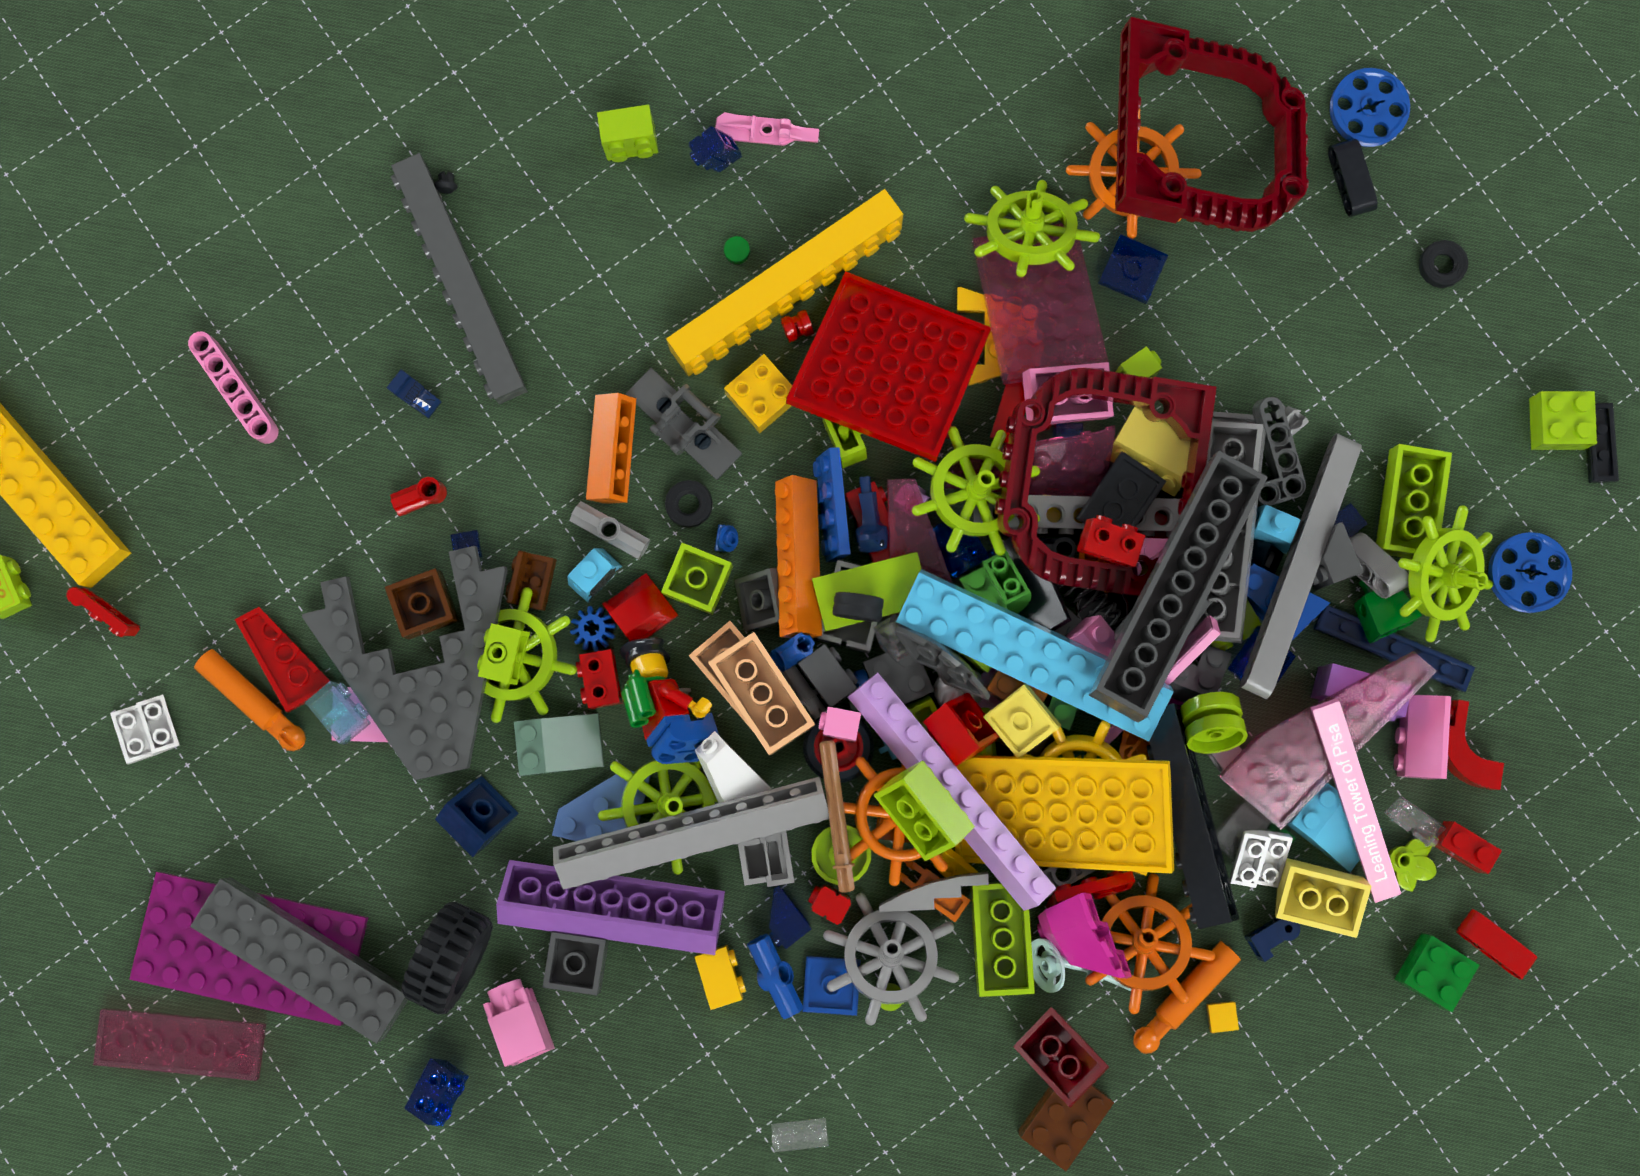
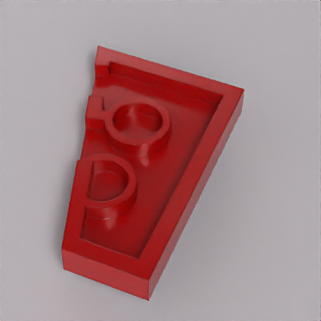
M1113 871L1107 874L1106 878L1099 880L1097 877H1090L1081 881L1080 885L1071 886V884H1064L1058 886L1049 899L1046 908L1048 909L1081 893L1091 894L1094 896V899H1102L1131 889L1135 883L1133 872Z

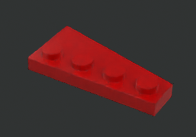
M260 607L234 619L287 713L336 687Z

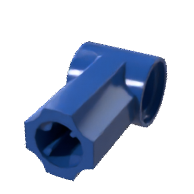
M801 632L783 645L773 649L770 652V656L778 669L784 672L812 654L815 643L810 635L807 636Z

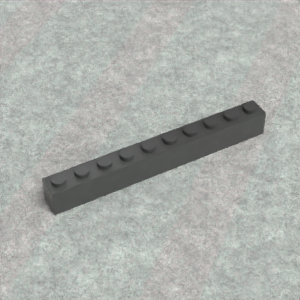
M418 153L391 165L394 172L391 179L397 191L401 189L405 196L401 199L407 213L412 212L415 220L411 224L417 236L422 235L425 244L421 245L427 259H433L435 267L432 268L433 274L438 283L442 281L446 290L442 291V294L448 306L453 304L456 311L452 315L458 329L463 328L466 337L463 338V341L469 353L473 351L477 358L473 363L479 376L483 374L485 376L487 384L483 386L489 399L494 398L498 404H502L528 392L440 193L435 188V182L425 160Z

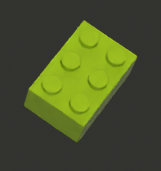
M923 760L892 777L874 794L877 801L925 861L955 847L975 827L968 818V815L951 797L950 792L944 788L934 775L932 769Z

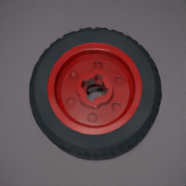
M820 717L814 721L815 726L806 732L803 741V753L809 768L824 780L819 744L822 741L833 740L835 743L841 742L844 746L843 751L836 752L840 782L844 783L854 780L863 774L856 766L855 761L858 757H864L869 764L872 761L874 740L868 726L860 719L857 738L853 742L823 736L824 730L819 729Z

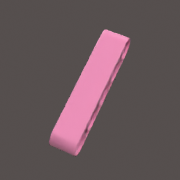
M205 332L193 333L188 341L189 349L248 434L264 444L274 442L278 436L277 425L221 345ZM208 341L207 349L200 351L201 344ZM219 362H223V368L215 372V366ZM233 383H238L237 390L229 393L230 386ZM252 403V411L244 414L245 406ZM267 424L266 433L263 435H259V428L262 425Z

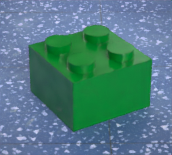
M1421 933L1394 980L1439 1008L1453 1012L1480 965L1434 936Z

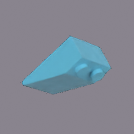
M1315 780L1283 823L1350 873L1360 859L1337 789L1325 780Z

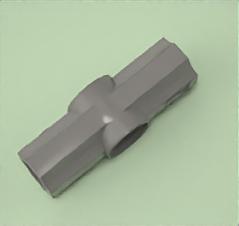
M582 501L575 507L569 520L638 560L644 555L651 541L647 537L621 524L615 518L603 514ZM607 525H616L617 531L613 536H604L603 531Z

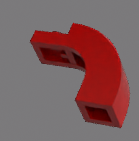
M1452 700L1447 769L1459 780L1471 786L1488 790H1500L1504 763L1483 759L1470 749L1465 737L1469 701Z

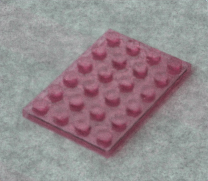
M1061 223V224H1055V225H1054V226L1064 227V225H1063L1062 223ZM987 236L973 238L974 251L977 247L989 242ZM1048 236L1053 242L1060 238ZM1021 239L1015 241L1018 244H1023ZM1075 240L1073 247L1066 254L1075 264L1072 271H1067L1056 260L1042 265H1028L1026 275L1018 277L1016 275L1018 263L1004 258L996 251L983 257L975 255L1003 385L1023 382L1022 373L1028 369L1108 362L1080 240ZM1038 242V243L1034 244L1033 246H1042V245Z

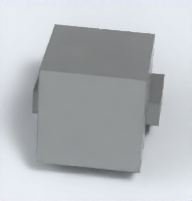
M787 831L738 844L744 886L767 882V887L795 883Z

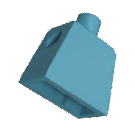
M1268 505L1257 507L1256 519L1258 520L1255 523L1254 539L1271 543L1279 551L1287 554L1301 520Z

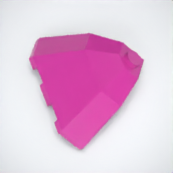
M1078 894L1044 910L1038 916L1040 924H1037L1040 937L1052 942L1060 955L1069 964L1117 978L1127 979L1132 977L1124 951L1116 949L1108 923L1100 921L1091 894Z

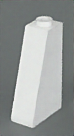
M715 731L695 749L718 803L772 789Z

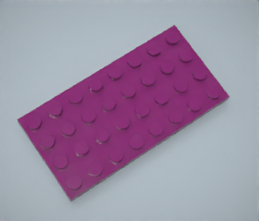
M156 872L129 980L337 1026L343 1025V1022L190 927L217 884L164 872ZM257 893L356 956H360L369 917Z

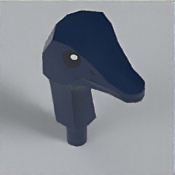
M870 476L859 477L861 493L858 494L862 509V525L855 529L856 541L860 552L874 553L887 549L888 529L881 523L877 505L876 491L872 492Z

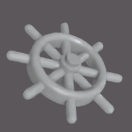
M858 893L856 901L864 917L853 927L849 936L827 930L823 934V938L826 941L845 947L844 961L847 973L829 981L827 989L834 992L852 983L861 994L871 1000L865 1022L868 1025L875 1024L881 1004H901L907 1001L916 1019L920 1022L925 1021L927 1014L917 996L928 987L933 977L951 983H956L959 980L958 973L937 966L938 951L935 940L951 933L954 930V924L946 922L930 930L921 919L911 914V911H873L866 895ZM880 923H896L891 940H888ZM906 926L918 935V937L900 945ZM871 929L879 946L861 941L860 939L867 930ZM924 946L926 962L906 955ZM858 951L876 958L857 967L855 953ZM903 967L921 972L922 974L911 985ZM881 968L876 986L874 987L864 979V976ZM892 972L902 990L886 991Z

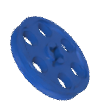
M1377 68L1359 69L1347 75L1336 87L1330 100V117L1335 129L1347 141L1357 139L1363 147L1380 146L1391 141L1404 128L1410 114V99L1404 85L1391 73ZM1357 78L1364 80L1366 88L1364 90H1357L1353 86V80ZM1379 83H1389L1391 93H1382L1379 90ZM1345 98L1349 100L1351 104L1350 109H1341L1338 106V99ZM1367 103L1369 104V106L1377 105L1373 111H1371L1370 109L1362 110L1367 105ZM1391 105H1397L1401 108L1402 115L1400 117H1394L1390 114L1389 107ZM1351 121L1358 122L1361 126L1360 133H1352L1348 128V123ZM1374 126H1384L1387 131L1386 136H1377L1374 133Z
M1521 533L1506 539L1494 550L1489 561L1488 579L1493 582L1492 590L1504 605L1519 612L1535 613L1554 607L1566 596L1572 581V566L1566 551L1554 539L1540 533ZM1529 539L1535 540L1539 545V550L1536 554L1530 553L1526 548ZM1505 549L1511 550L1515 555V559L1511 564L1504 562L1502 559V553ZM1552 555L1560 560L1561 564L1558 570H1553L1548 565V559ZM1531 566V571L1537 574H1541L1530 577L1529 579L1528 574H1525V572L1517 571L1528 569ZM1503 575L1510 577L1512 580V587L1509 590H1504L1499 584V580ZM1548 582H1554L1557 585L1558 592L1555 596L1547 594L1545 586ZM1526 591L1530 592L1534 597V602L1531 606H1526L1521 601V596Z

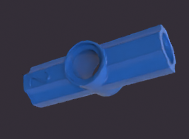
M768 934L760 935L751 940L747 946L759 969L757 972L759 986L764 991L770 992L783 1019L790 1018L799 1013L804 1007L792 984L794 976L790 964L786 961H781Z

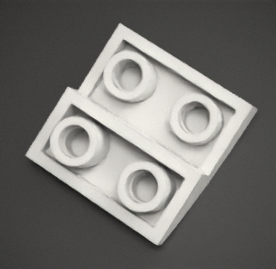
M164 695L138 702L134 706L110 713L127 765L180 746Z
M1244 831L1229 882L1256 888L1257 884L1278 888L1293 840L1292 836L1287 833L1273 831Z

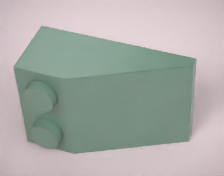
M598 713L514 722L519 776L604 767Z

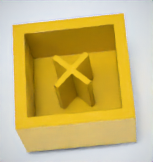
M765 354L724 387L725 395L759 433L791 407V405L786 404V398L792 385Z

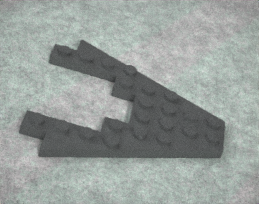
M477 546L449 552L465 630L439 636L445 663L396 674L391 649L387 648L365 654L350 577L345 576L320 582L325 609L302 614V618L414 780L470 768L487 680L486 678L478 677L479 670L477 664L480 656L484 653L486 630L490 628L491 623H498L508 571L506 566L482 571Z

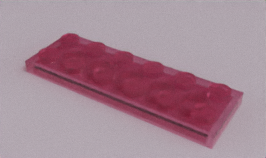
M104 1008L100 1009L93 1065L257 1081L260 1078L266 1024Z

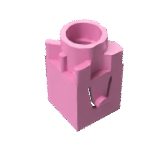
M516 979L487 992L490 1003L483 1004L505 1067L518 1065L555 1049L532 988L524 989L521 979Z

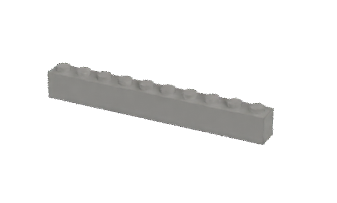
M816 777L553 847V865L563 890L578 887L586 883L605 880L609 877L631 873L635 870L657 866L677 859H684L695 854L710 852L718 848L740 844L744 841L766 837L804 825L819 823L829 819L828 805L821 779Z

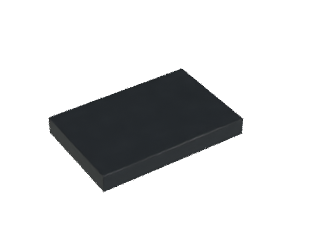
M1121 451L1075 519L1085 525L1086 519L1096 518V515H1101L1112 519V524L1122 527V524H1128L1136 527L1167 481Z

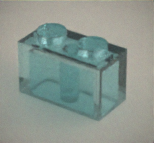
M329 681L305 703L339 744H347L371 724L366 718L369 714L361 704L357 703L355 705L349 697L352 693L343 683L338 684Z

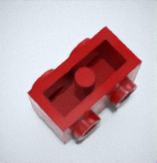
M1096 515V518L1086 519L1077 548L1078 552L1126 568L1136 567L1146 535L1137 533L1138 528L1132 525L1122 524V527L1112 524V519L1105 516Z
M608 649L580 654V661L576 662L578 677H583L584 688L580 689L582 703L587 704L589 709L623 704L614 651ZM599 663V668L594 671V664ZM603 689V695L598 697V691Z

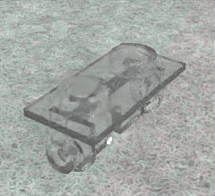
M1402 796L1384 811L1390 818V822H1395L1406 831H1411L1412 835L1422 841L1426 847L1429 845L1432 848L1435 847L1439 841L1437 837L1446 829L1444 825Z
M826 1118L771 1124L774 1152L829 1146Z

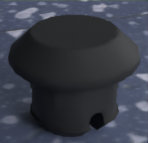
M444 171L438 174V181L434 183L435 188L445 194L454 192L458 187L454 183L455 176L451 172H447V175H445Z

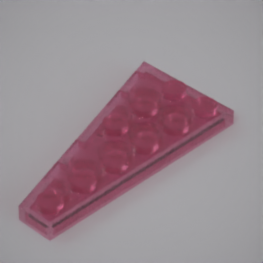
M1115 425L1105 427V430L1091 432L1089 430L1080 432L1081 435L1067 438L1060 436L1036 441L1033 466L1040 468V474L1031 478L1029 495L1090 497L1109 469ZM970 459L975 474L978 475L984 460ZM959 462L949 468V472L966 479ZM993 465L991 472L995 478H998L1000 470ZM945 482V488L960 489ZM999 488L991 492H1001L1002 488Z

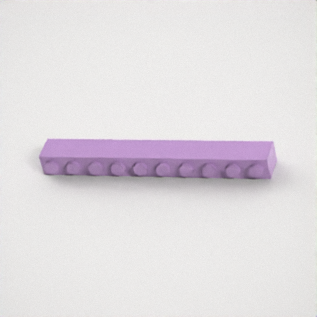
M876 673L847 697L906 769L922 760L932 769L940 783L950 792L951 797L968 815V818L975 826L964 839L1024 911L1039 906L1056 887L880 674Z

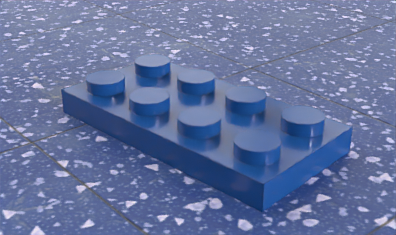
M840 447L828 448L813 463V474L818 479L817 499L821 508L818 524L819 528L823 529L824 540L821 541V552L826 557V562H837V560L851 554Z

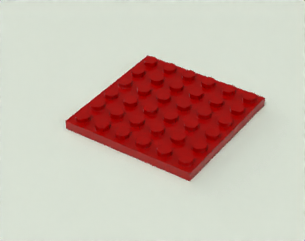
M845 271L786 398V404L936 462L992 327Z

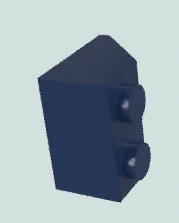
M480 776L448 801L435 820L473 858L490 844L519 813Z

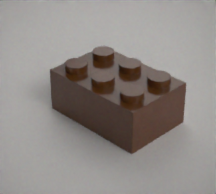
M1092 1085L1070 1108L1049 1086L1017 1132L1024 1141L1064 1171H1067L1114 1102L1109 1096Z

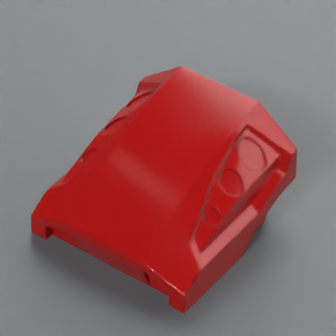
M647 573L639 577L620 593L602 603L630 641L650 637L679 616Z

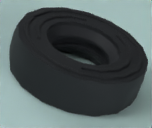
M1442 240L1432 243L1423 251L1419 260V270L1427 283L1434 287L1445 288L1453 286L1462 280L1467 272L1469 262L1466 252L1460 245L1453 241ZM1438 255L1450 257L1453 263L1451 272L1440 273L1434 266V259Z
M691 480L678 482L671 487L665 500L666 512L670 519L680 527L686 528L697 527L704 523L710 516L713 506L711 494L707 488L699 482ZM692 494L699 500L697 511L692 514H685L679 509V500L684 495Z

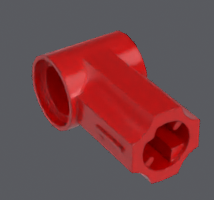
M425 477L419 483L391 494V503L397 515L401 517L427 505L441 503L446 498L447 489L443 483L435 478ZM435 484L437 487L436 493L428 497V488Z

